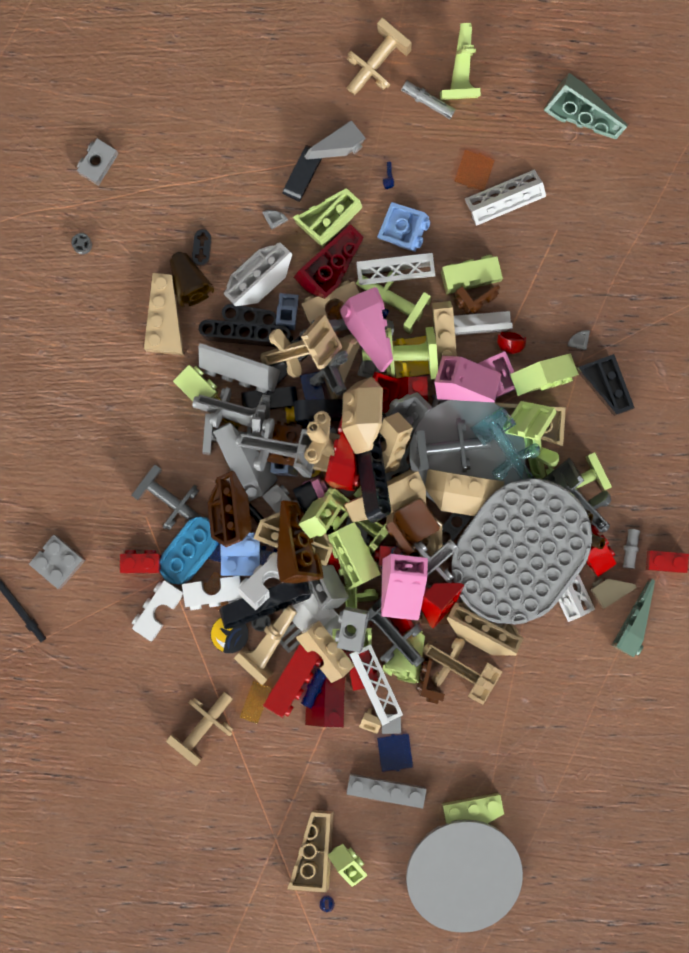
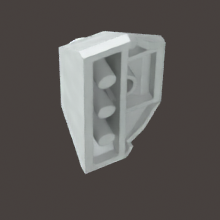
M281 243L259 249L231 274L224 295L235 306L258 303L286 278L292 253Z
M308 583L311 597L308 600L292 605L298 612L292 622L303 631L311 624L320 621L332 636V629L341 628V623H338L339 615L334 609L320 608Z

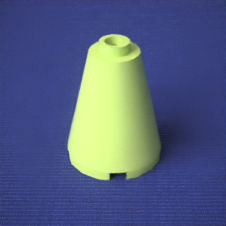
M423 631L415 637L411 635L407 638L421 656H423L425 636L422 634ZM396 648L392 652L394 656L383 665V672L390 676L393 673L397 676V679L408 683H418L421 664L415 667Z

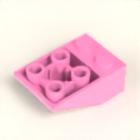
M505 351L478 363L501 373L496 398L515 390L510 374L514 373V370Z
M442 356L435 379L437 399L495 402L501 373L463 357Z
M390 554L383 558L382 617L419 620L427 581L428 558Z

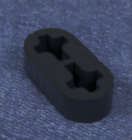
M204 229L198 230L194 236L192 259L197 266H205L210 260L212 237ZM202 234H205L206 238H208V240L204 241V246H201V241L198 239ZM200 249L203 250V255L206 257L202 262H199L198 258H196V256L200 255Z

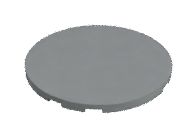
M447 400L430 410L415 429V431L424 430L426 444L459 440L456 418L465 420L466 431H463V439L490 436L491 448L465 451L466 458L470 460L471 468L467 472L462 471L460 451L427 455L429 469L505 481L504 485L520 480L526 460L525 442L523 437L504 432L503 428L511 415L493 402ZM414 432L410 444L411 470L419 472L425 486L428 469L419 470L420 458L416 449L418 442L417 435ZM426 491V496L434 502L429 493Z
M477 820L451 821V823L431 830L412 851L406 871L407 889L416 910L431 924L452 932L478 931L499 921L516 902L523 880L521 860L511 840L499 831L498 828Z

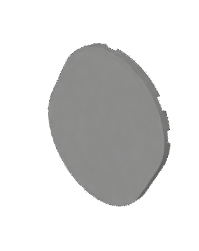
M521 479L508 483L496 490L485 501L464 530L456 544L458 548L453 553L454 583L464 584L460 594L461 599L479 616L499 624H523L546 614L560 600L588 559L592 543V531L586 510L569 490L557 483L544 479Z

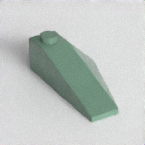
M570 73L558 85L544 108L545 112L565 123L568 121L577 124L576 127H586L594 130L595 133L617 139L628 126L585 83Z
M649 579L612 643L613 647L631 657L638 656L644 647L641 644L644 641L655 580Z

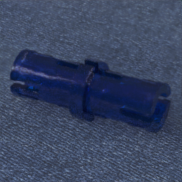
M316 669L311 683H308V689L301 701V704L311 709L316 697L321 693L322 685L326 679V675L321 669Z

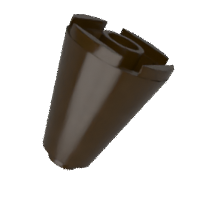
M177 252L172 255L170 266L179 305L185 307L184 304L188 303L189 306H193L209 298L208 293L211 291L213 294L214 287L188 254Z

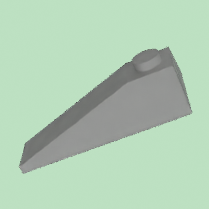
M231 423L212 430L230 470L236 473L245 489L248 501L250 502L263 496L278 480L276 475L270 472V462H266L263 471H257L253 467L255 457H259L260 453L258 450L236 445V438L241 433Z

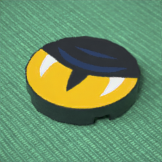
M221 618L213 624L211 629L213 645L224 653L240 651L246 645L249 638V630L246 624L232 629H225Z

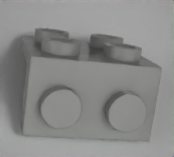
M416 392L411 395L407 394L401 399L393 400L389 405L390 409L385 414L388 417L399 412L403 418L411 416L414 422L411 424L413 429L410 436H412L419 422L433 408Z

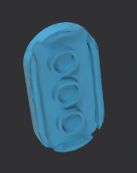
M197 517L189 520L161 555L160 572L167 582L184 584L190 581L216 549L218 542L211 538L209 518Z

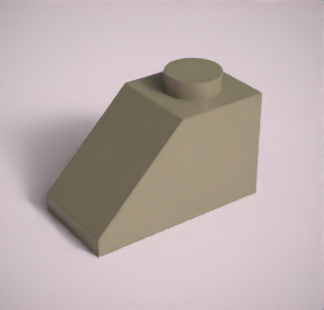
M600 578L592 583L593 587L590 591L602 609H605L637 587L632 583L612 579L603 580Z

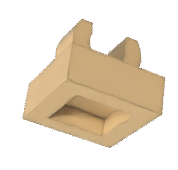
M369 708L367 713H364L359 727L377 734L381 727V722L378 715L377 717L371 715L372 709Z

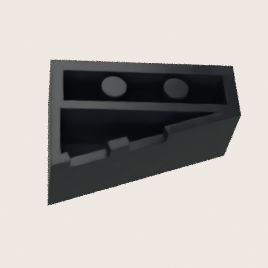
M614 354L577 368L578 373L613 416L635 408Z

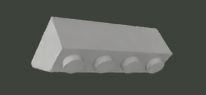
M201 343L199 344V367L205 369V374L215 377L216 373L222 375L221 379L232 382L233 379L239 380L238 385L250 388V385L257 386L256 391L267 394L268 390L275 391L281 370Z

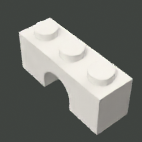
M275 552L267 558V562L263 566L259 565L254 570L253 575L249 579L245 578L239 585V595L255 610L270 597L269 590L263 583L269 578L279 580L277 553Z
M241 577L220 578L221 589L215 595H209L205 592L202 581L182 584L185 607H190V610L202 609L201 605L209 604V607L221 606L220 602L228 601V604L242 599L239 595Z
M166 580L156 585L153 590L155 595L152 599L148 598L143 605L145 610L141 615L137 614L132 622L134 624L132 629L151 642L163 627V624L155 618L156 608L160 605H167L171 609H175L183 597V592Z

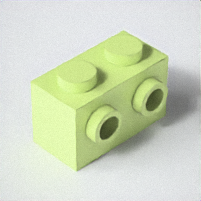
M188 365L173 381L192 401L195 396L199 397V394L214 398L218 394L215 390L217 386L210 379L206 381L202 377L204 373L197 366L193 368L191 365Z
M330 494L312 502L299 522V526L309 538L317 535L320 537L327 532L341 507Z
M341 844L327 855L338 873L352 887L368 876L362 867L364 862L351 847L347 849L344 844Z

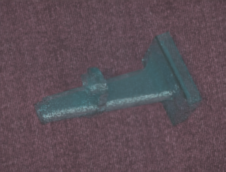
M501 407L471 427V430L483 446L495 439L507 457L505 462L493 470L492 475L498 480L504 479L512 467L520 479L534 478L523 460L528 457H537L540 454V447L537 443H534L517 452L505 433L515 426L516 423L504 407Z

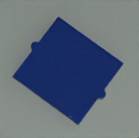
M391 734V736L377 738L382 772L399 771L400 769L413 767L409 734Z

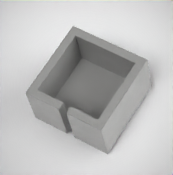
M53 535L43 546L45 551H39L29 565L57 589H61L84 563L85 559L60 537Z

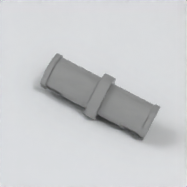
M628 529L627 543L624 546L625 556L622 566L624 568L635 569L636 554L639 552L640 530Z

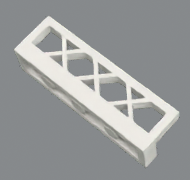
M532 170L467 197L465 202L477 226L544 198L546 193L542 180L536 171ZM533 177L535 179L531 182H525L526 180L531 179ZM517 186L515 189H508L509 187ZM495 193H498V194H499V195L496 196V197H490L492 194H495ZM481 201L479 204L472 205L473 202Z
M433 253L356 262L359 285L435 276ZM430 267L431 271L422 272L418 268ZM412 269L409 274H403L398 270ZM391 270L394 271L388 277H384L382 274H380V272H388ZM375 273L371 279L362 280L363 274Z
M510 311L454 316L455 335L511 331L513 328Z
M578 574L559 600L568 622L595 610ZM573 583L576 584L578 588L577 591L574 590ZM581 600L584 601L587 607L586 610L583 609Z
M370 644L363 647L360 653L352 652L350 656L383 726L390 723L389 721L402 716L403 713ZM369 650L372 655L370 664L362 662L358 654ZM373 660H374V662H375V664H376L377 667L372 666ZM363 665L368 666L367 672ZM370 668L379 670L380 677L378 682L369 679L368 673ZM381 678L383 679L384 684L380 683ZM372 683L377 684L376 687H375V690H374V687H373ZM379 685L388 690L386 700L379 698L376 694ZM380 700L385 702L383 707L380 703ZM387 703L394 705L398 712L388 718L384 711Z

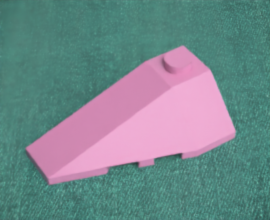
M374 287L350 297L340 309V313L345 325L379 371L384 372L393 361L390 338L386 337L385 332L387 320L383 319L382 310L385 309L384 302L378 288Z

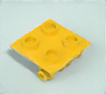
M426 336L409 339L400 338L392 341L393 346L419 345L426 342ZM394 361L396 378L430 374L428 361Z

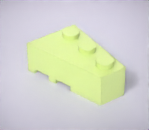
M346 188L325 199L321 204L312 206L308 211L293 218L301 229L324 248L361 210L362 204Z
M492 255L483 256L481 260L474 261V259L460 264L446 265L441 270L446 295L455 293L462 286L465 290L501 282L503 279L498 257H492Z
M571 353L539 361L510 374L518 396L538 389L543 391L561 384H567L573 381L572 377L579 375Z
M355 522L328 535L329 541L333 546L334 558H338L341 569L338 571L341 576H344L346 592L381 575L378 565L373 560L370 549L365 544L361 531Z
M499 793L442 803L446 824L456 820H477L488 824L504 815L501 795Z

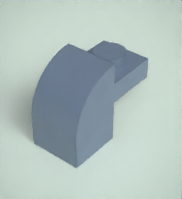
M280 293L276 316L277 326H284L289 330L296 329L299 295Z

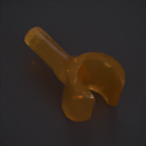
M340 301L337 306H333L328 316L333 313L337 316L335 320H338L341 315L340 309L344 303Z

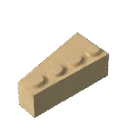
M153 273L144 350L146 352L184 356L173 276Z
M495 403L509 415H512L518 404ZM554 407L556 415L542 435L541 440L563 446L566 408Z
M314 810L311 812L287 889L327 892L329 890L331 860L327 855L331 853L334 811Z

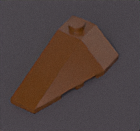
M286 500L281 501L277 552L280 582L294 584L323 579L320 556L318 553L315 554L311 545L313 539L309 538L299 526L303 515L298 502Z

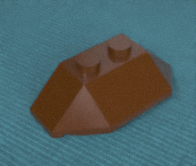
M234 471L216 478V485L208 501L211 538L225 547L242 541L252 530L248 495Z

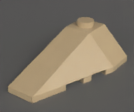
M408 470L387 481L391 513L418 498H421L426 504V488L418 471ZM362 495L344 504L351 522L368 520L365 515Z

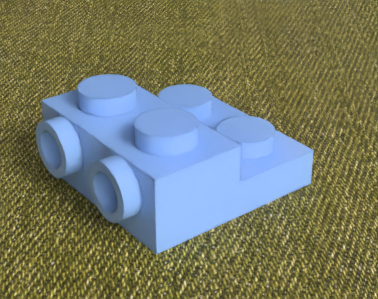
M391 202L377 237L380 240L396 244L398 247L416 252V249L420 248L423 244L422 234L424 230L427 231L429 229V216L425 212Z
M248 533L242 541L225 547L221 545V576L253 575L254 570L260 565V541L253 539L255 533Z

